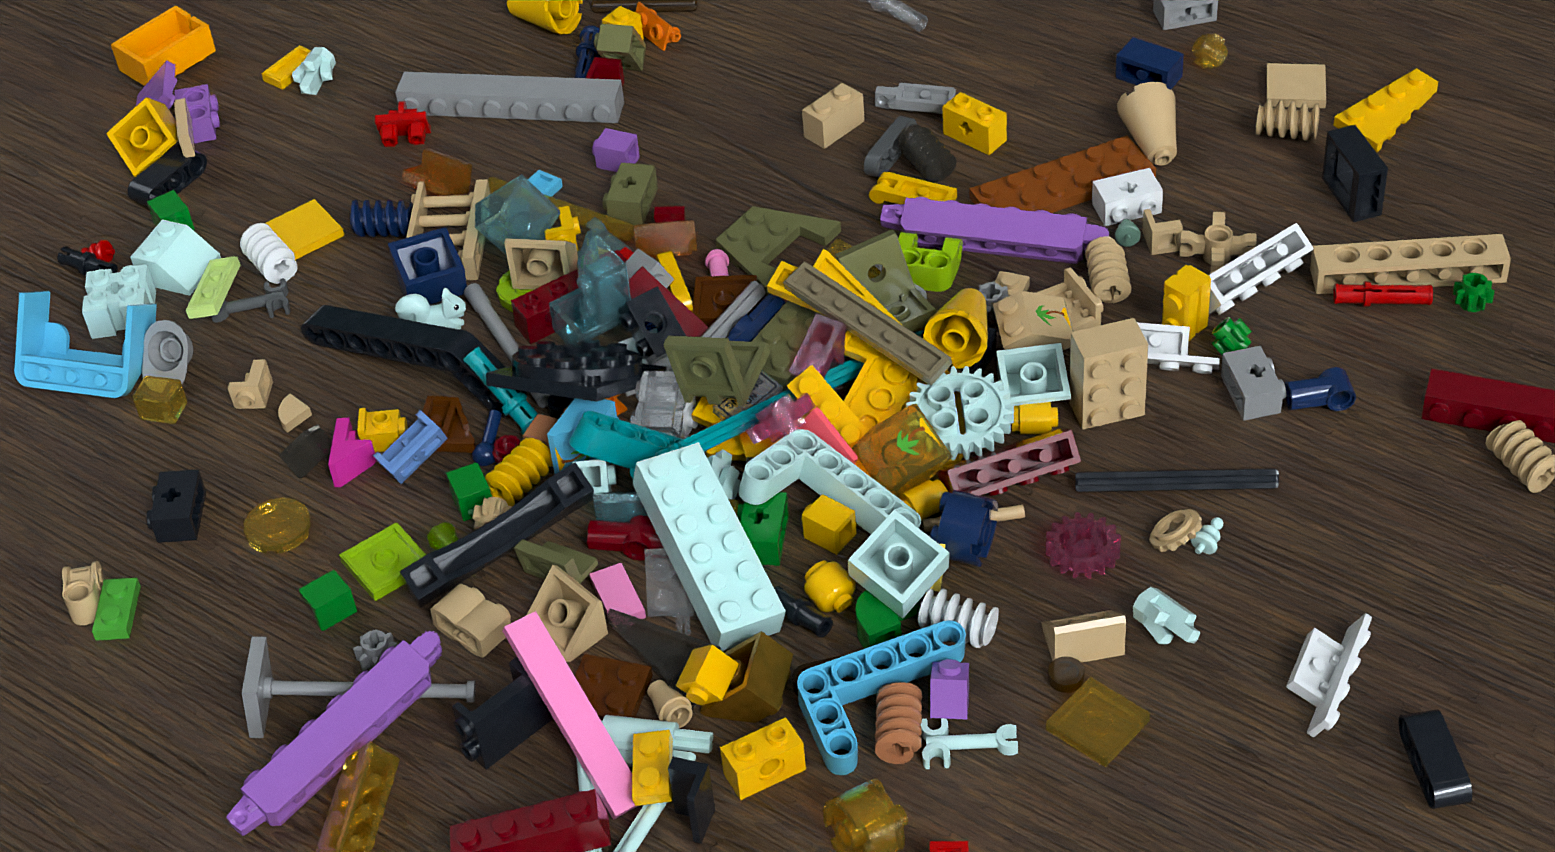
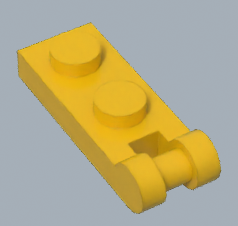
M883 172L878 178L877 184L870 190L869 198L877 204H881L884 201L905 204L906 197H926L930 200L945 202L957 199V188L891 172Z

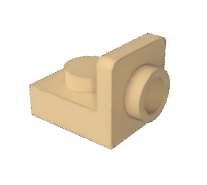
M266 359L253 360L250 373L245 375V382L229 383L228 391L236 409L266 408L273 384Z

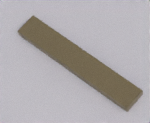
M805 261L783 282L786 290L930 386L952 364V359L949 355Z

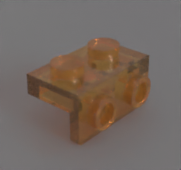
M427 148L423 150L421 165L403 170L402 181L412 184L416 190L418 182L424 181L426 191L433 192L436 196L460 195L469 192L472 165Z
M693 220L636 224L634 226L636 250L639 248L652 258H656V254L672 251L676 256L690 255L692 251H697L698 235L695 232V222Z

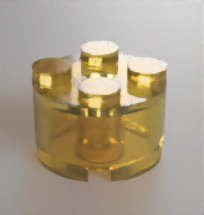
M874 778L825 802L823 806V821L825 828L832 825L836 837L830 839L836 852H899L904 848L905 834L903 827L908 824L907 815L902 806L893 804L878 779Z

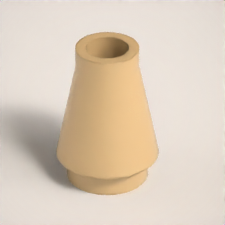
M663 680L654 681L648 687L647 694L652 700L660 721L677 722L679 728H682L691 720L693 712L688 698L668 686Z

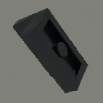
M673 756L668 766L675 813L690 817L693 842L701 844L715 812L709 764Z

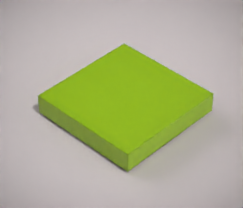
M397 522L339 554L341 563L374 601L405 585L399 571L426 555Z

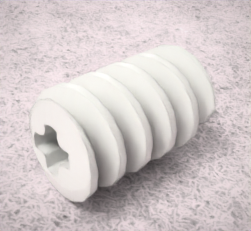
M256 223L243 233L240 241L242 252L269 282L279 284L281 283L280 279L284 278L288 281L294 276L298 269L294 253L271 227L265 223Z
M932 588L927 591L918 615V623L921 628L942 621H956L965 629V643L970 641V644L975 648L989 644L997 627L998 607H993L987 615L985 614L986 604L983 602L973 610L972 598H967L961 606L959 605L960 594L954 593L951 599L947 601L946 589H941L937 596H934Z

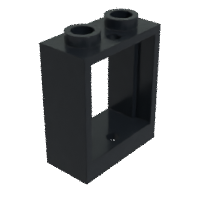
M1356 125L1327 131L1322 172L1323 181L1353 222L1381 216L1388 167Z

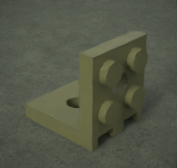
M892 229L835 254L837 261L904 327L912 332L925 329L927 321L936 313V309L915 288L897 234ZM873 265H882V272L879 276L875 278L868 277V271Z
M667 336L663 344L685 403H691L694 396L706 397L708 404L721 405L724 398H734L737 400L738 406H745L770 354L767 342L729 341V338Z

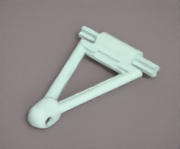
M605 715L603 720H601L629 767H633V734L670 730L673 737L674 757L695 761L696 755L692 752H712L713 732L679 729L677 722ZM577 759L579 791L595 789ZM668 802L644 805L613 852H636ZM602 848L586 852H602Z

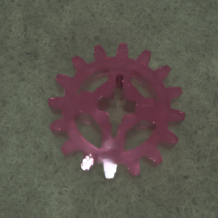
M788 393L756 413L755 416L758 422L746 429V433L753 444L759 443L768 437L774 443L805 424L806 421L803 415L813 409L815 404L808 393L802 394L793 400Z
M1075 512L1074 519L1070 520L1064 515L1062 516V524L1053 522L1052 530L1046 533V556L1050 557L1051 566L1060 564L1061 574L1070 570L1073 571V578H1077L1080 573H1085V576L1091 579L1092 572L1096 571L1100 575H1105V566L1114 568L1115 559H1120L1121 535L1116 534L1115 524L1106 526L1105 517L1097 521L1094 520L1093 513H1089L1087 518H1082L1079 512Z

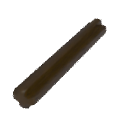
M592 0L591 2L594 13L612 12L619 6L635 12L638 2L656 12L696 11L698 6L697 0Z

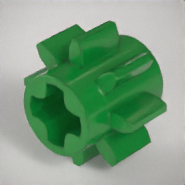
M1480 273L1463 275L1462 282L1454 283L1453 295L1456 296L1455 304H1459L1463 310L1468 312L1483 311L1486 303H1493L1495 290L1491 289L1492 281H1488Z
M1228 317L1213 329L1212 335L1216 339L1211 343L1223 356V353L1246 349L1251 343L1247 335L1252 331L1241 318L1234 322Z

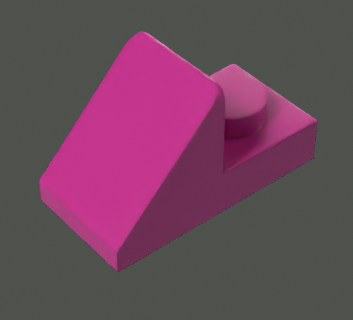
M349 417L336 418L328 463L334 486L342 487L376 463V459L373 457L375 452L372 441L368 439L359 440L358 432L352 429Z

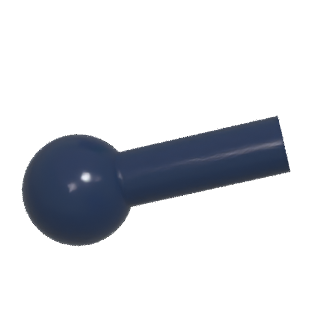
M497 410L489 411L482 442L477 444L472 451V459L479 466H489L495 462L492 452L502 413Z

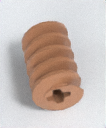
M905 682L883 685L877 692L875 754L885 762L905 764L913 758L914 752L918 751L922 746L920 737L922 734L920 725L922 723V691L918 686Z

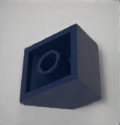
M446 227L388 243L403 296L419 294L425 297L429 304L442 301V291L444 288H447L456 296L464 294V290L467 287L465 269Z

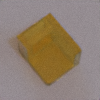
M145 376L133 395L135 406L142 420L175 424L188 402L179 379Z

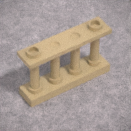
M488 179L476 180L474 192H470L469 195L427 196L424 181L418 182L416 194L411 196L413 208L406 238L423 234L424 227L466 226L467 230H463L462 233L449 235L454 246H463V250H459L458 255L465 269L466 280H478L492 206ZM470 207V211H466V214L427 215L428 208Z

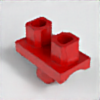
M399 101L398 110H389V114L375 115V124L384 147L398 145V136L408 135L410 144L421 145L425 143L426 134H431V125L428 122L426 111L418 112L417 108L408 109L406 101Z

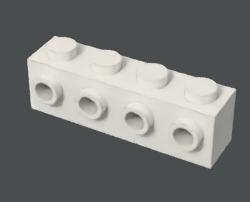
M1297 223L1209 275L1211 278L1209 314L1216 311L1218 315H1221L1235 306L1232 301L1235 298L1240 297L1244 301L1258 292L1255 286L1263 283L1267 287L1281 278L1278 272L1285 269L1287 273H1290L1304 264L1301 258L1314 248Z

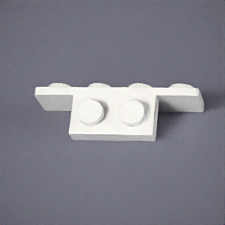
M1137 322L1148 342L1147 364L1160 365L1159 369L1166 371H1179V366L1192 367V372L1211 374L1212 369H1219L1220 358L1188 355L1190 327Z
M1367 613L1348 627L1341 645L1316 628L1310 631L1305 638L1286 688L1316 706L1307 730V734L1315 737L1324 729L1329 731L1340 716V712L1337 711L1338 705L1350 690V684L1347 683L1348 679L1359 666L1361 658L1358 657V653L1371 635L1368 627L1372 617Z

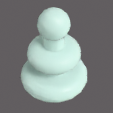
M1213 518L1211 525H1203L1200 531L1196 532L1195 539H1190L1197 554L1202 552L1213 554L1218 548L1217 542L1221 538L1218 530L1224 524L1221 518Z

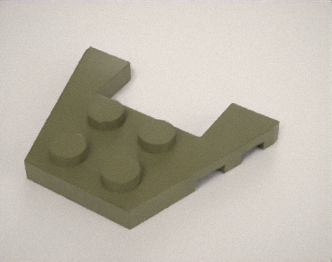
M752 206L715 239L716 248L724 251L728 255L729 261L737 268L741 267L747 275H757V282L764 286L765 295L768 296L767 285L776 271V268L768 264L799 236L826 246L841 232V222Z

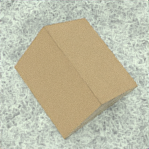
M552 565L527 615L535 611L537 612L565 661L571 662L608 634L605 614L601 600L560 567Z
M1107 610L1041 622L1052 661L1059 657H1073L1082 663L1125 655L1126 618L1121 613Z

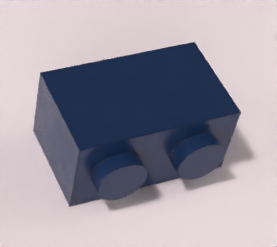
M1132 37L1116 55V79L1135 85L1147 82H1162L1171 90L1182 78L1184 54Z

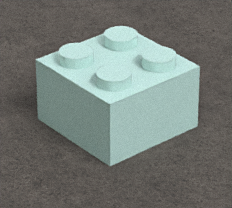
M895 509L848 559L849 576L902 619L949 568V552Z

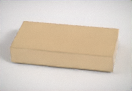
M185 98L177 99L174 102L177 137L183 156L185 158L195 156L192 119Z

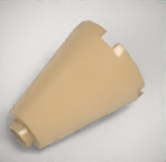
M1162 82L1142 83L1134 86L1135 91L1128 96L1125 92L1120 97L1117 103V112L1147 159L1154 165L1163 166L1170 163L1177 154L1175 95L1173 90L1168 89L1166 84Z

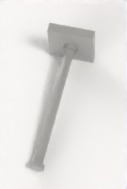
M252 637L242 688L249 738H264L270 699L273 698V695L337 696L345 694L353 686V682L274 680L266 637ZM467 681V684L431 683V687L419 698L467 699V702H475V681Z

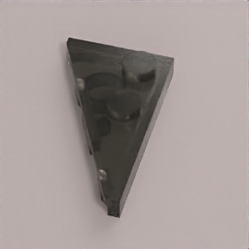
M610 608L607 613L609 624L646 664L652 667V670L661 680L686 697V693L676 687L680 675L692 650L711 645V643ZM714 645L719 650H721L720 646ZM691 702L693 710L696 704Z

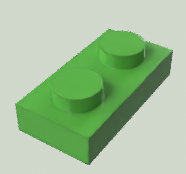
M138 578L106 579L103 581L92 629L95 640L130 638L141 588Z

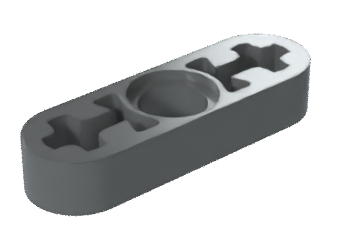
M904 116L897 117L868 152L864 162V172L866 175L879 178L883 172L889 171L914 140L917 131L915 119Z

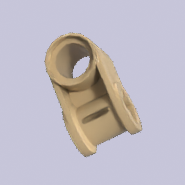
M93 561L90 566L71 569L70 566H65L62 569V596L70 617L77 625L92 624L95 620L104 581L99 561Z

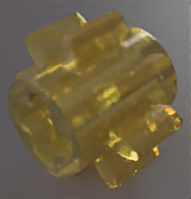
M1208 33L1207 36L1201 35L1198 37L1192 47L1193 55L1197 57L1194 62L1204 69L1220 66L1228 54L1227 47L1223 45L1226 40L1216 33L1213 35Z

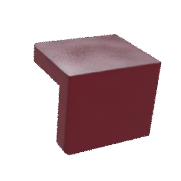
M594 57L586 78L621 80L623 87L625 81L622 60Z

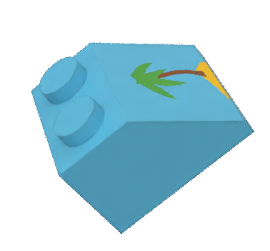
M576 398L572 401L547 433L555 474L570 466L572 462L597 459L579 453L571 446L569 441L583 413L586 411H594L619 419L614 401L603 399L596 402Z

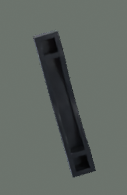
M575 462L547 479L523 500L491 522L443 548L428 553L399 571L401 579L421 608L514 550V547L522 539L530 540L594 500V489Z

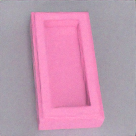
M622 563L589 574L592 586L599 600L602 601L603 608L613 629L646 618L645 609Z

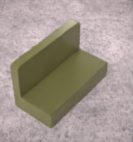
M522 539L514 547L524 572L544 580L552 565H557L581 584L598 565L596 557L550 541L540 546Z

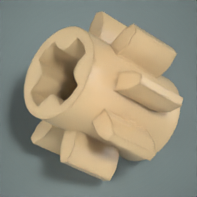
M499 497L484 498L482 506L475 505L472 516L475 520L474 529L481 528L513 506H508L507 502Z

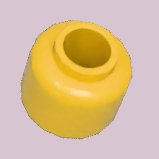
M820 561L805 574L804 591L820 611L828 613L836 610L840 613L847 609L854 601L852 595L856 589L855 581L838 562Z

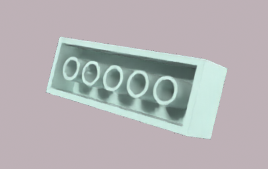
M698 442L636 462L633 486L711 644L724 652L761 631L768 636L780 632L786 611L700 443Z

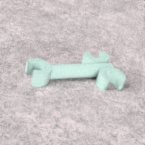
M941 718V727L937 730L930 729L927 719H922L921 736L926 741V747L922 752L925 769H930V760L933 757L942 758L944 768H949L951 764L950 750L997 748L1000 753L1008 756L1018 753V741L1005 740L1016 738V725L1005 724L996 733L949 735L947 719Z

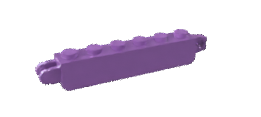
M906 197L905 204L883 205L880 216L882 227L907 233H916L918 235V246L942 248L946 237L959 238L963 241L962 251L1073 264L1083 260L1085 249L1091 241L1099 237L1109 236V231L1105 227L1087 224V217H1081L1073 213L1061 215L1052 214L1045 210L1034 212L1020 210L1016 207H990L983 203L971 205L962 204L955 200L935 201L926 197Z
M429 630V632L425 631L424 634L422 633V636H418L410 645L403 640L396 647H389L370 671L365 670L356 677L353 686L345 694L334 697L328 703L326 711L316 720L312 719L304 724L299 731V736L289 745L284 744L279 747L265 767L261 770L253 771L245 779L244 786L240 788L243 797L226 816L228 823L242 836H245L265 821L270 826H281L431 687L430 667L442 656L440 636L434 633V631L431 632Z

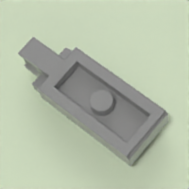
M899 83L898 87L877 86L875 106L885 109L891 108L943 114L942 106L956 96V89L954 87Z

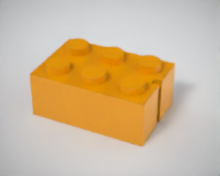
M176 5L111 44L119 71L143 86L149 82L166 60L175 64L176 76L216 51L209 25L195 16L191 17L190 13Z

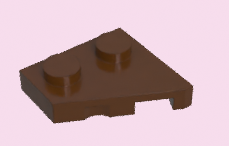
M427 396L422 412L448 438L436 451L472 453L476 444L470 432L466 416L463 413L459 397Z

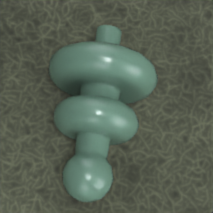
M1123 219L1115 232L1117 243L1124 247L1134 246L1141 237L1139 228L1130 219Z

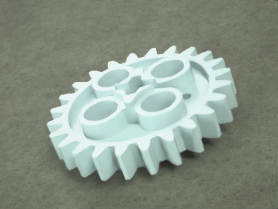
M952 366L950 374L946 375L943 373L931 386L918 382L916 384L917 392H910L909 394L910 402L906 403L907 426H909V432L911 434L913 430L920 428L919 419L922 417L938 442L925 431H918L913 435L916 436V440L920 439L916 444L922 445L925 443L927 453L936 448L938 458L944 456L946 452L950 453L951 460L953 461L958 453H962L965 460H969L970 452H975L977 456H982V448L985 447L993 452L994 441L1003 444L1004 434L1011 433V424L1014 423V401L1010 398V390H1004L1002 380L994 383V374L992 373L982 377V369L980 368L974 374H970L968 366L964 367L962 373H958L956 368ZM956 391L960 393L966 432L964 435L959 430L954 394Z

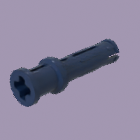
M586 26L581 29L579 35L581 42L576 48L578 63L574 78H586L594 57H600L594 46L595 35L600 31V28L596 26ZM592 33V40L589 41L590 34Z

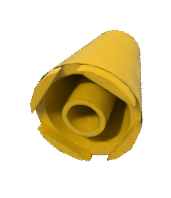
M507 0L508 10L513 16L556 34H570L577 28L582 13H578L579 4H583V0Z
M973 288L960 290L930 317L925 325L923 334L924 340L951 357L952 366L957 369L964 368L965 366L971 367L980 361L988 346L986 299L980 291Z

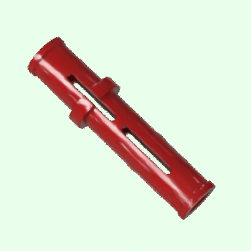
M1364 281L1362 285L1335 283L1333 302L1334 304H1362L1363 307H1370L1371 304L1431 305L1433 302V286L1371 285L1370 281Z

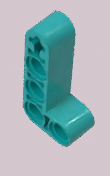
M586 411L583 413L569 442L581 454L630 469L636 466V462L655 457L656 452L683 439L598 412Z

